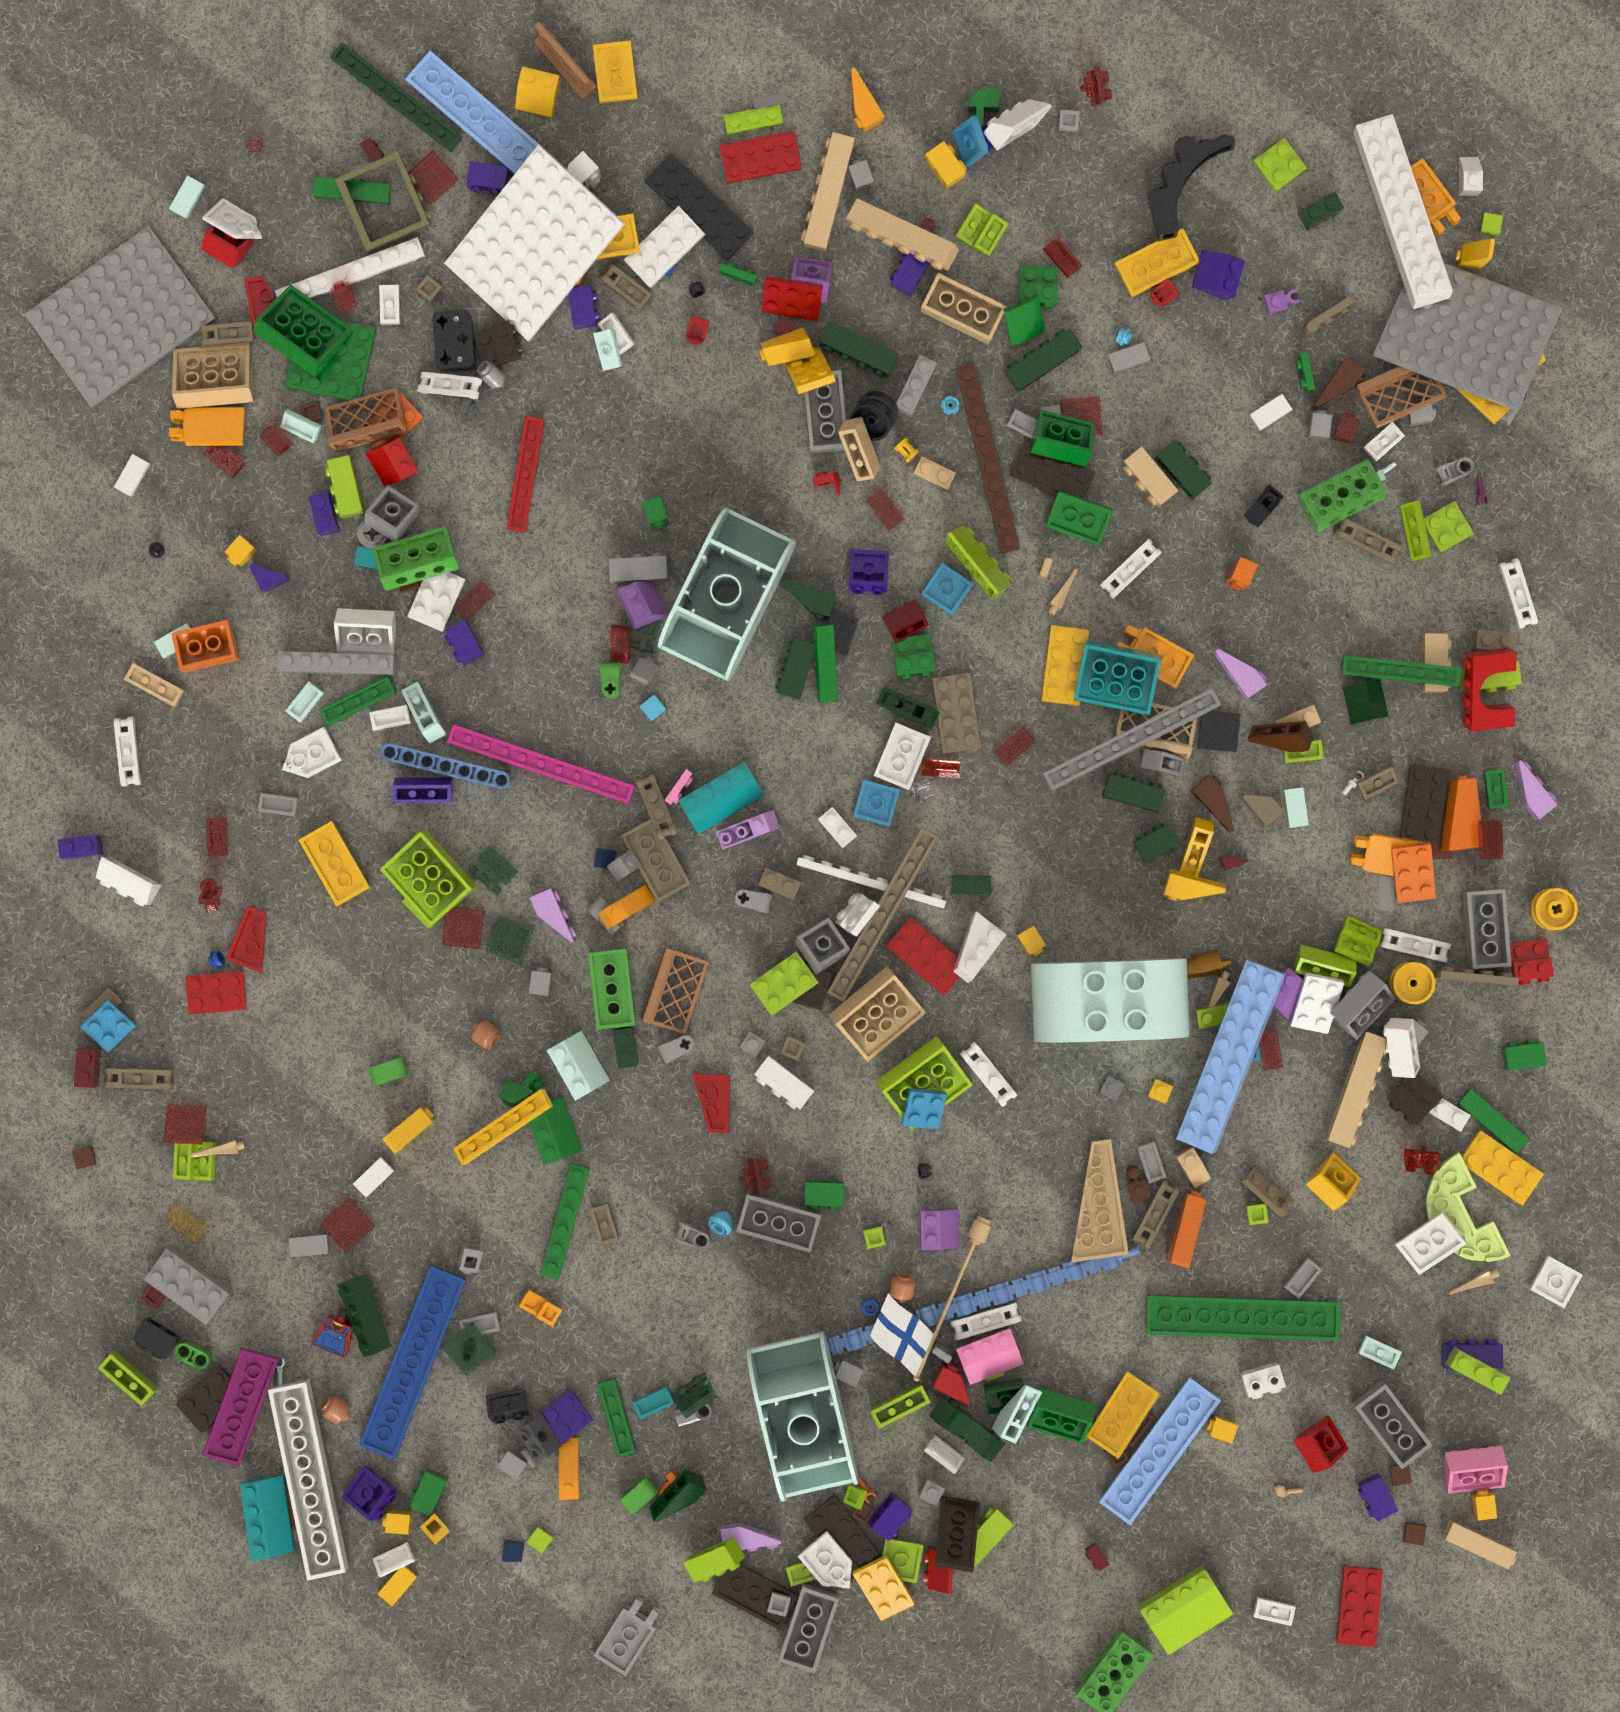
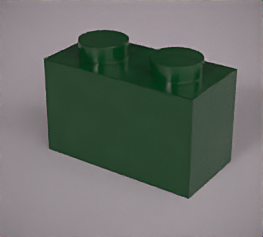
M1333 192L1301 209L1298 216L1306 231L1340 214L1344 206L1336 192Z
M1160 823L1152 828L1153 832L1147 835L1144 832L1135 837L1137 841L1133 842L1143 863L1179 845L1169 824L1163 825Z
M952 875V894L991 895L992 876Z
M633 1027L613 1030L618 1069L638 1066Z

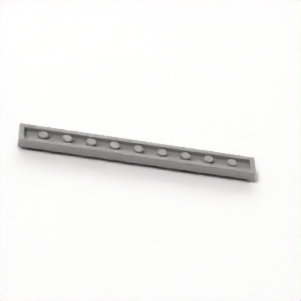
M1211 688L1043 773V777L1052 792L1220 707L1221 703Z

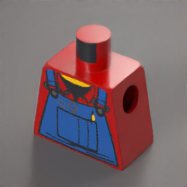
M340 1308L336 1317L329 1315L311 1341V1345L342 1358L348 1355L353 1331L352 1324L347 1322L349 1317L345 1309Z

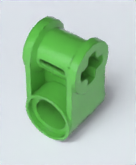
M601 662L602 693L608 699H616L621 691L620 662ZM610 685L616 689L612 691V694L606 691V689L610 688Z

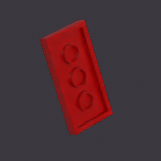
M795 131L720 145L727 184L802 170Z
M911 917L886 945L888 949L942 995H945L960 978L953 972L958 957Z
M1343 1565L1337 1644L1376 1648L1383 1576L1382 1569Z

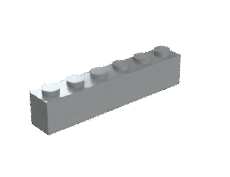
M278 651L277 670L291 673L396 676L397 657L381 654Z

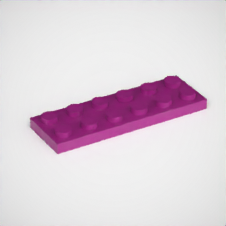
M243 1347L240 1348L203 1449V1457L240 1466L278 1363V1357Z

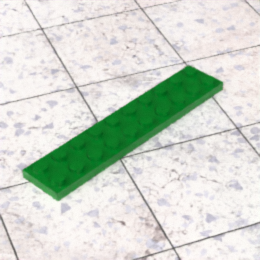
M1147 1295L1146 1334L1339 1341V1301Z

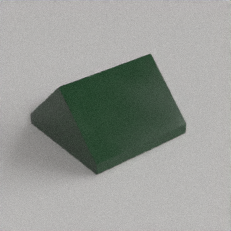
M1380 679L1342 687L1351 725L1388 717Z
M1021 1378L983 1385L988 1414L999 1413L1024 1386Z

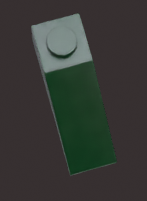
M781 578L780 584L810 613L815 614L814 618L824 621L825 618L830 619L836 599L835 594Z
M886 687L883 688L876 703L931 730L940 713L927 704Z
M684 1469L649 1507L653 1521L657 1523L694 1504L707 1490L703 1477Z

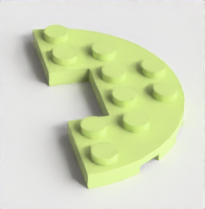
M1457 1152L1440 1165L1430 1181L1426 1195L1428 1221L1442 1211L1467 1241L1464 1246L1454 1252L1465 1259L1491 1262L1510 1256V1253L1494 1221L1475 1228L1460 1198V1195L1477 1187L1461 1154Z

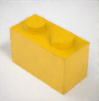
M943 141L925 154V160L947 190L965 177L966 166L961 160L958 161L956 159L952 146L950 144L947 145Z

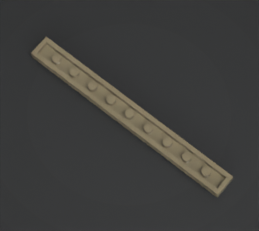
M921 827L879 900L878 905L880 907L864 926L829 987L828 994L842 1002L845 1001L937 841L938 835Z

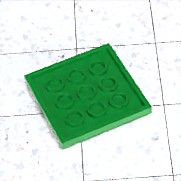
M342 321L352 328V332L329 363L314 377L290 360L285 388L346 401L362 397L376 328Z

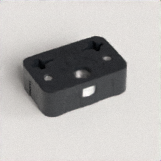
M467 310L436 312L433 315L432 321L438 368L443 372L473 370L477 362L471 314ZM443 319H445L446 322H448L444 324V330L442 326L439 324L442 323ZM464 336L469 339L466 341V344H462L460 341ZM446 354L448 358L451 360L448 361V365H445V363L442 362L446 360Z

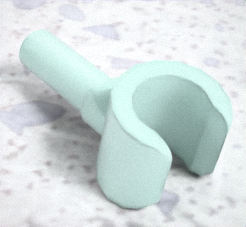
M1395 462L1376 472L1381 482L1386 480L1384 474L1396 466Z
M282 1358L283 1363L281 1366L276 1365L278 1385H282V1372L286 1365L284 1358Z

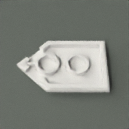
M224 198L202 218L235 239L262 238L261 232L257 227L256 218Z
M322 727L290 744L282 770L309 778L342 761L328 731L325 727Z
M826 1531L797 1557L822 1586L850 1589L852 1560Z

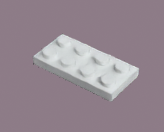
M678 206L639 244L640 253L630 254L624 261L652 288L706 234Z

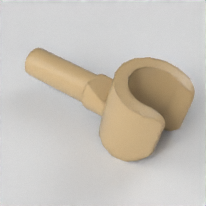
M1284 1484L1274 1487L1276 1495L1282 1498L1288 1494L1302 1493V1488L1286 1490Z

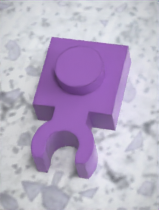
M1297 289L1290 290L1286 295H1284L1283 290L1264 295L1269 315L1287 310L1288 303L1291 305L1298 304L1300 299L1293 300L1291 298L1292 294L1297 293Z

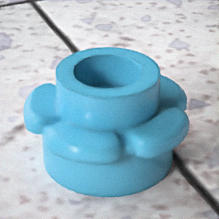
M1120 329L1116 338V342L1120 346L1129 344L1132 338L1130 329Z
M953 396L945 397V400L941 402L943 412L948 415L958 412L959 400Z

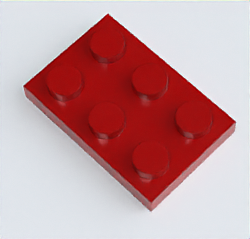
M766 276L761 312L818 322L823 286Z
M244 971L185 976L188 1015L247 1009Z

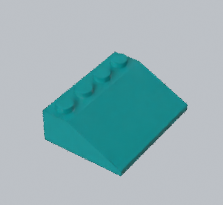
M1087 640L1074 700L1150 715L1162 655Z

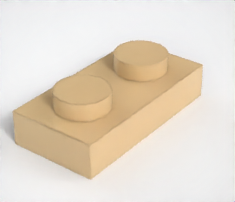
M922 456L913 474L948 491L956 473Z

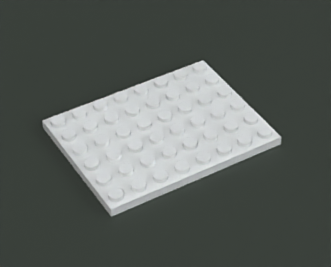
M538 145L444 264L506 321L509 320L510 325L514 324L515 329L527 341H530L625 223L541 145Z

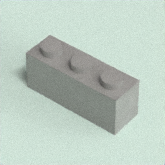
M919 355L896 403L899 413L912 418L935 371L936 362Z
M651 553L650 557H644L643 554H632V558H624V555H614L613 559H609L610 583L668 581L667 556H663V553Z

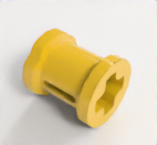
M907 437L894 448L895 451H899L906 458L905 461L907 463L919 453V450L915 449L908 442Z

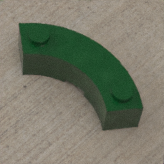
M942 1398L929 1414L942 1428L963 1440L966 1438L965 1443L990 1462L993 1461L1005 1445L1001 1437L994 1430L990 1431L962 1410L960 1404L952 1398L950 1400Z

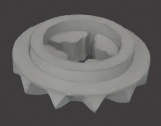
M364 520L357 530V537L360 543L371 549L383 545L387 537L378 534L374 536L372 541L371 536L365 534L371 532L372 528L365 524Z

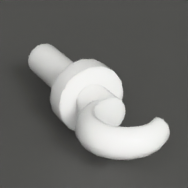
M1361 771L1356 772L1360 773L1362 775V778H1364V774ZM1353 778V780H1349L1342 794L1346 795L1352 787L1355 788L1357 786L1356 782L1359 779Z

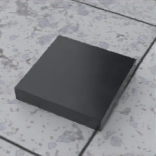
M1210 711L1202 715L1198 748L1236 753L1241 714Z

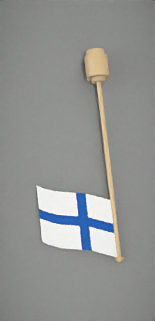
M977 1216L976 1220L974 1219L967 1236L970 1237L969 1242H972V1245L934 1334L919 1318L900 1306L889 1293L870 1334L871 1338L880 1348L899 1360L914 1375L913 1380L916 1382L920 1380L919 1376L975 1245L985 1244L992 1228L990 1226L992 1222L980 1216Z

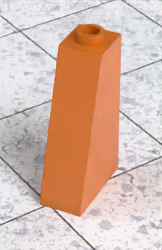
M1468 775L1457 776V780L1450 781L1441 852L1485 847L1476 778L1469 779Z
M1192 1190L1191 1194L1185 1193L1166 1257L1172 1264L1186 1268L1190 1267L1206 1204V1199L1202 1197V1193Z

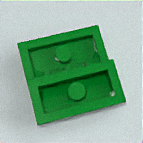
M1038 295L1019 300L1020 304L1003 309L1011 346L1032 339L1045 331Z

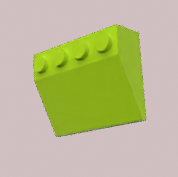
M962 525L947 534L945 543L993 601L1012 585L1010 583L1011 578L1005 571L1003 573L998 568L999 563L993 556L990 558L987 555L985 545L981 541L978 543L975 540L974 536L976 535L972 529Z
M427 829L420 831L380 869L430 926H433L477 887L475 882Z
M937 1036L875 1081L901 1118L909 1088L945 1091L947 1094L945 1105H947L973 1086Z
M1203 1565L1137 1605L1168 1655L1233 1615V1612Z

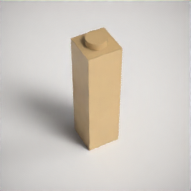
M1449 1519L1442 1534L1446 1541L1508 1570L1516 1561L1517 1552L1513 1548L1454 1520Z

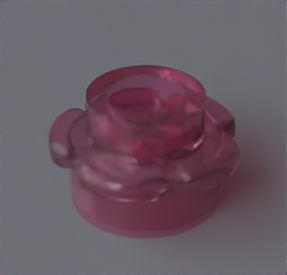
M262 139L247 140V146L245 147L249 148L250 152L261 151V147H264Z

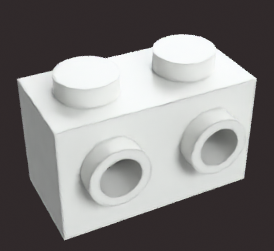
M1277 1362L1240 1372L1245 1393L1249 1398L1252 1397V1399L1261 1398L1267 1392L1271 1394L1282 1391L1281 1388L1286 1387Z

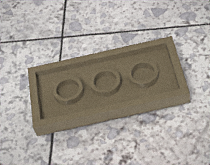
M970 673L932 678L936 710L940 712L937 718L942 753L947 754L981 749Z
M651 820L621 835L628 850H632L642 866L639 867V870L657 903L691 885L666 837L659 841Z
M1440 966L1439 970H1433L1434 978L1517 986L1519 978L1513 977V973L1497 972L1496 976H1494L1493 971L1477 970V974H1474L1472 969L1458 968V972H1455V968Z

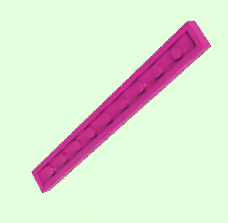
M454 724L447 743L629 804L635 788L634 785Z

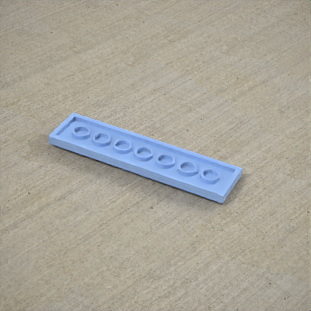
M429 51L406 77V82L500 163L508 167L514 175L539 145L433 52Z
M1188 1377L1131 1455L1128 1462H1126L1099 1499V1503L1131 1525L1221 1400Z

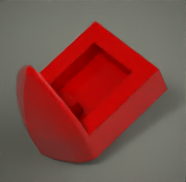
M1167 278L1151 291V300L1154 304L1164 307L1179 296L1180 292L1170 278Z
M691 316L686 339L692 345L703 343L710 321Z
M824 471L815 474L816 477L813 478L815 488L833 483L836 495L839 496L841 489L839 472L827 474Z

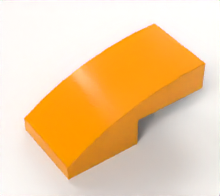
M529 1288L518 1304L520 1308L535 1315L536 1318L552 1327L563 1311Z

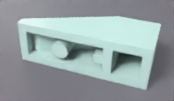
M417 681L401 690L421 733L427 741L432 743L446 735L419 682Z
M1024 1385L996 1418L992 1429L997 1435L1016 1444L1042 1392Z

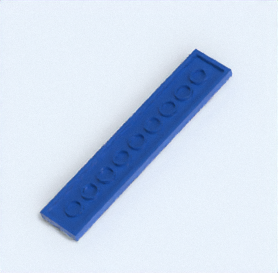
M430 1266L359 1446L391 1459H396L467 1279L435 1266Z

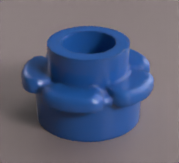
M211 951L208 962L211 967L219 969L225 964V958L220 951Z
M873 1297L864 1299L861 1303L863 1314L870 1317L875 1316L880 1310V1304Z

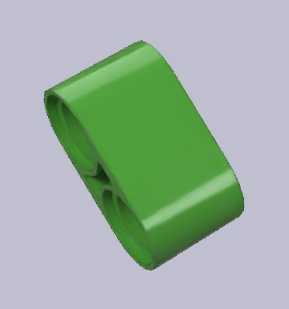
M403 1057L368 1068L374 1086L408 1076Z
M183 1341L177 1345L174 1351L176 1358L197 1369L206 1368L213 1359L209 1350L191 1341ZM182 1346H186L189 1349V1355L182 1353ZM199 1355L206 1357L205 1364L199 1362Z
M645 1476L626 1492L619 1501L633 1515L653 1498L659 1490Z

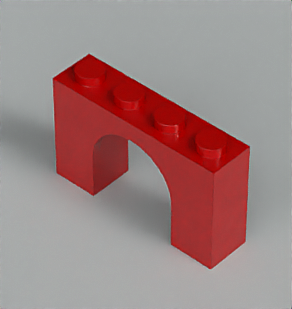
M1510 648L1465 652V659L1463 660L1465 677L1463 678L1464 696L1462 703L1464 715L1462 716V723L1468 730L1474 732L1515 727V708L1507 703L1483 705L1480 699V689L1483 682L1489 676L1495 673L1516 671V651Z

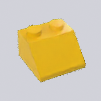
M522 66L517 85L515 110L552 118L561 85L560 76Z
M1333 1152L1311 1175L1306 1185L1326 1205L1335 1211L1349 1200L1361 1178Z

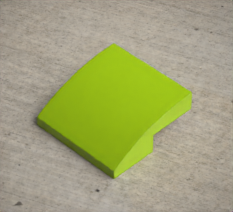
M975 203L972 205L954 237L989 257L1009 223L996 214L989 213Z
M1347 915L1334 951L1369 967L1373 961L1375 950L1380 943L1383 931Z
M175 1140L173 1179L214 1181L216 1155L191 1157L190 1155L194 1152L216 1147V1142Z

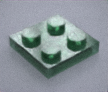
M498 916L485 952L522 965L535 928Z

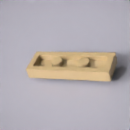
M132 663L124 678L125 681L173 707L177 706L184 693L183 689L135 663Z

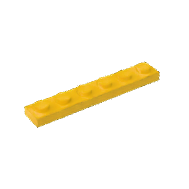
M540 1089L454 1147L453 1149L461 1165L468 1164L551 1108L553 1105L545 1089Z

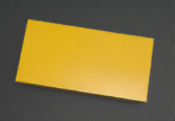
M404 1566L396 1571L378 1592V1595L390 1606H393L418 1575L407 1566Z

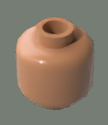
M483 1020L480 1023L476 1022L471 1029L472 1040L484 1049L493 1048L500 1040L499 1029L487 1020Z
M901 1272L892 1277L889 1293L895 1298V1301L905 1303L906 1300L913 1298L916 1282L912 1275Z
M337 1395L328 1396L320 1408L322 1416L334 1424H338L341 1421L345 1422L350 1415V1411H348L349 1403Z

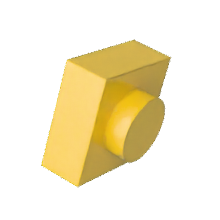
M1155 1079L1148 1097L1166 1104L1173 1086Z

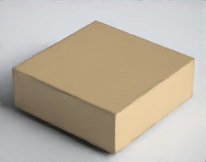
M1047 557L1044 559L1039 578H1047L1053 559Z

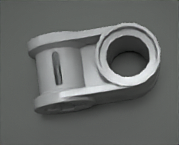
M1463 457L1435 468V472H1438L1442 481L1441 486L1443 487L1471 473L1474 469V462L1468 457ZM1461 462L1468 465V471L1464 472L1460 469L1459 465Z
M740 890L736 893L734 900L740 907L768 914L772 895L758 891ZM743 893L749 898L744 904L738 899V896H741Z
M683 1035L657 1048L664 1063L667 1064L693 1050L696 1042L691 1035ZM683 1039L686 1041L690 1040L689 1049L686 1046L682 1047Z
M679 1221L678 1224L680 1226L676 1236L673 1237L674 1241L700 1250L709 1246L711 1236L708 1232ZM699 1235L707 1238L705 1245H700L697 1242Z

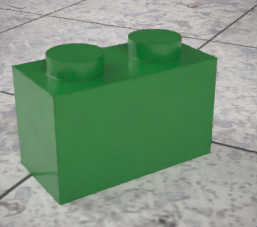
M661 497L642 502L651 529L655 528L657 531L666 528L669 520Z
M1537 1039L1525 1040V1044H1518V1041L1507 1042V1046L1501 1047L1504 1070L1510 1071L1547 1065L1544 1042H1538Z
M805 1180V1205H808V1209H820V1206H828L827 1209L839 1210V1207H843L844 1182Z
M429 1468L425 1473L421 1472L417 1481L420 1485L417 1490H413L409 1498L412 1501L410 1507L431 1516L449 1477Z

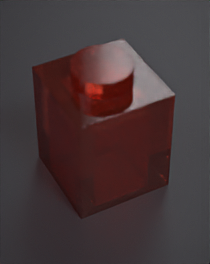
M342 280L334 283L333 287L330 288V292L338 312L341 313L357 307V301L349 282L344 283Z
M1351 413L1340 415L1332 439L1352 444L1355 440L1360 419H1357L1356 415Z
M275 424L265 428L262 432L263 435L260 436L278 457L293 445Z

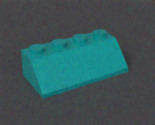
M743 762L678 801L695 830L700 834L760 799L764 794L748 766Z
M284 1474L246 1479L240 1484L251 1561L270 1559L294 1552L295 1547Z

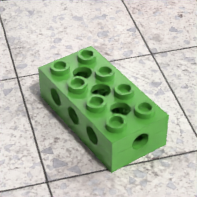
M1366 459L1300 493L1298 502L1316 533H1319L1385 499L1387 490L1370 461ZM1355 486H1361L1363 489H1358ZM1341 494H1342V495H1345L1346 497H1345V498H1341V497H1339L1338 495H1341ZM1323 503H1326V504H1328L1329 506H1328V507H1325V506H1323L1322 504H1323Z
M446 526L372 548L380 580L385 591L459 569Z
M628 948L588 953L597 1030L636 1025ZM608 964L613 965L615 968L613 975H608L605 971ZM611 983L617 986L615 994H610L607 990L608 985ZM611 1003L619 1005L618 1013L610 1011Z
M1120 1627L1075 1688L1077 1696L1099 1712H1113L1154 1656L1152 1650ZM1124 1654L1130 1655L1126 1660L1121 1659ZM1112 1670H1118L1116 1675H1110ZM1102 1685L1107 1686L1104 1691L1098 1690Z

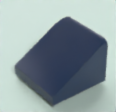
M596 848L594 867L608 869L607 866L615 860L616 851Z
M506 1539L502 1561L522 1562L525 1542Z

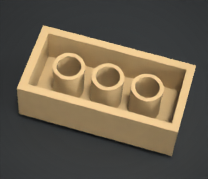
M938 273L921 306L920 312L989 345L1004 316L1003 309L1007 308V306Z

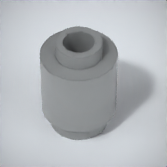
M484 361L478 366L477 373H479V377L492 389L499 388L504 384L505 374L492 362Z

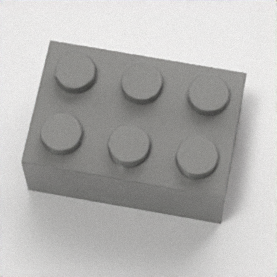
M1368 971L1360 977L1358 983L1353 988L1347 991L1345 997L1333 1006L1330 1014L1343 1030L1355 1040H1358L1396 998L1382 980Z

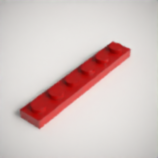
M525 416L506 528L510 531L526 533L545 423V420L541 418Z

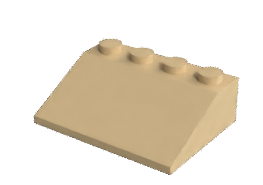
M250 342L173 349L172 396L177 409L254 402Z
M886 966L828 1016L868 1062L926 1014V1012L889 967Z

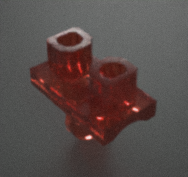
M1093 67V70L1086 73L1087 77L1084 78V84L1080 86V91L1086 92L1087 97L1091 98L1092 107H1095L1102 102L1110 100L1112 92L1110 89H1103L1102 84L1109 80L1108 71L1100 70V67Z
M211 878L203 879L200 883L201 893L198 902L199 904H204L206 912L218 910V905L221 904L222 885L217 886L216 882Z
M1422 1145L1421 1150L1405 1149L1404 1163L1406 1171L1414 1172L1416 1168H1421L1426 1174L1433 1175L1435 1170L1439 1171L1441 1167L1440 1153L1428 1151L1426 1145Z
M746 1159L748 1168H743L744 1176H740L739 1181H745L746 1187H752L753 1193H764V1190L772 1187L770 1177L761 1178L760 1171L768 1169L767 1159Z

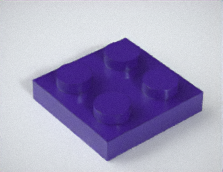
M571 1389L541 1412L562 1444H565L594 1421Z

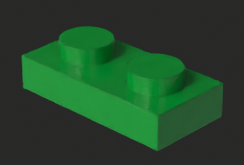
M726 262V264L721 263L719 267V274L754 287L758 279L755 272L749 269H744V271L737 269L735 264Z
M1308 351L1302 352L1297 356L1298 359H1295L1296 369L1300 370L1301 378H1299L1300 388L1304 389V393H1310L1315 390Z
M1505 770L1484 771L1488 809L1509 807Z

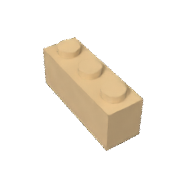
M862 417L844 420L838 433L856 480L874 479L881 466Z
M1140 447L1122 463L1124 465V472L1129 477L1131 475L1136 480L1135 485L1140 491L1144 490L1148 494L1147 499L1153 506L1157 505L1159 508L1178 492L1177 488L1143 447Z
M1425 633L1421 635V663L1451 666V658L1448 657V650L1451 649V639L1448 638V634ZM1421 683V692L1444 693L1450 688V686Z

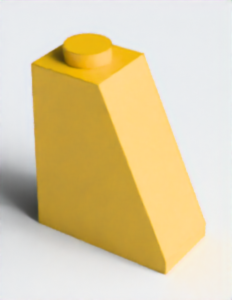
M803 327L760 343V357L762 361L766 360L768 366L815 356L810 339Z
M423 1106L420 1107L386 1135L383 1141L394 1154L399 1152L435 1121L433 1119L434 1114L428 1107L426 1109Z

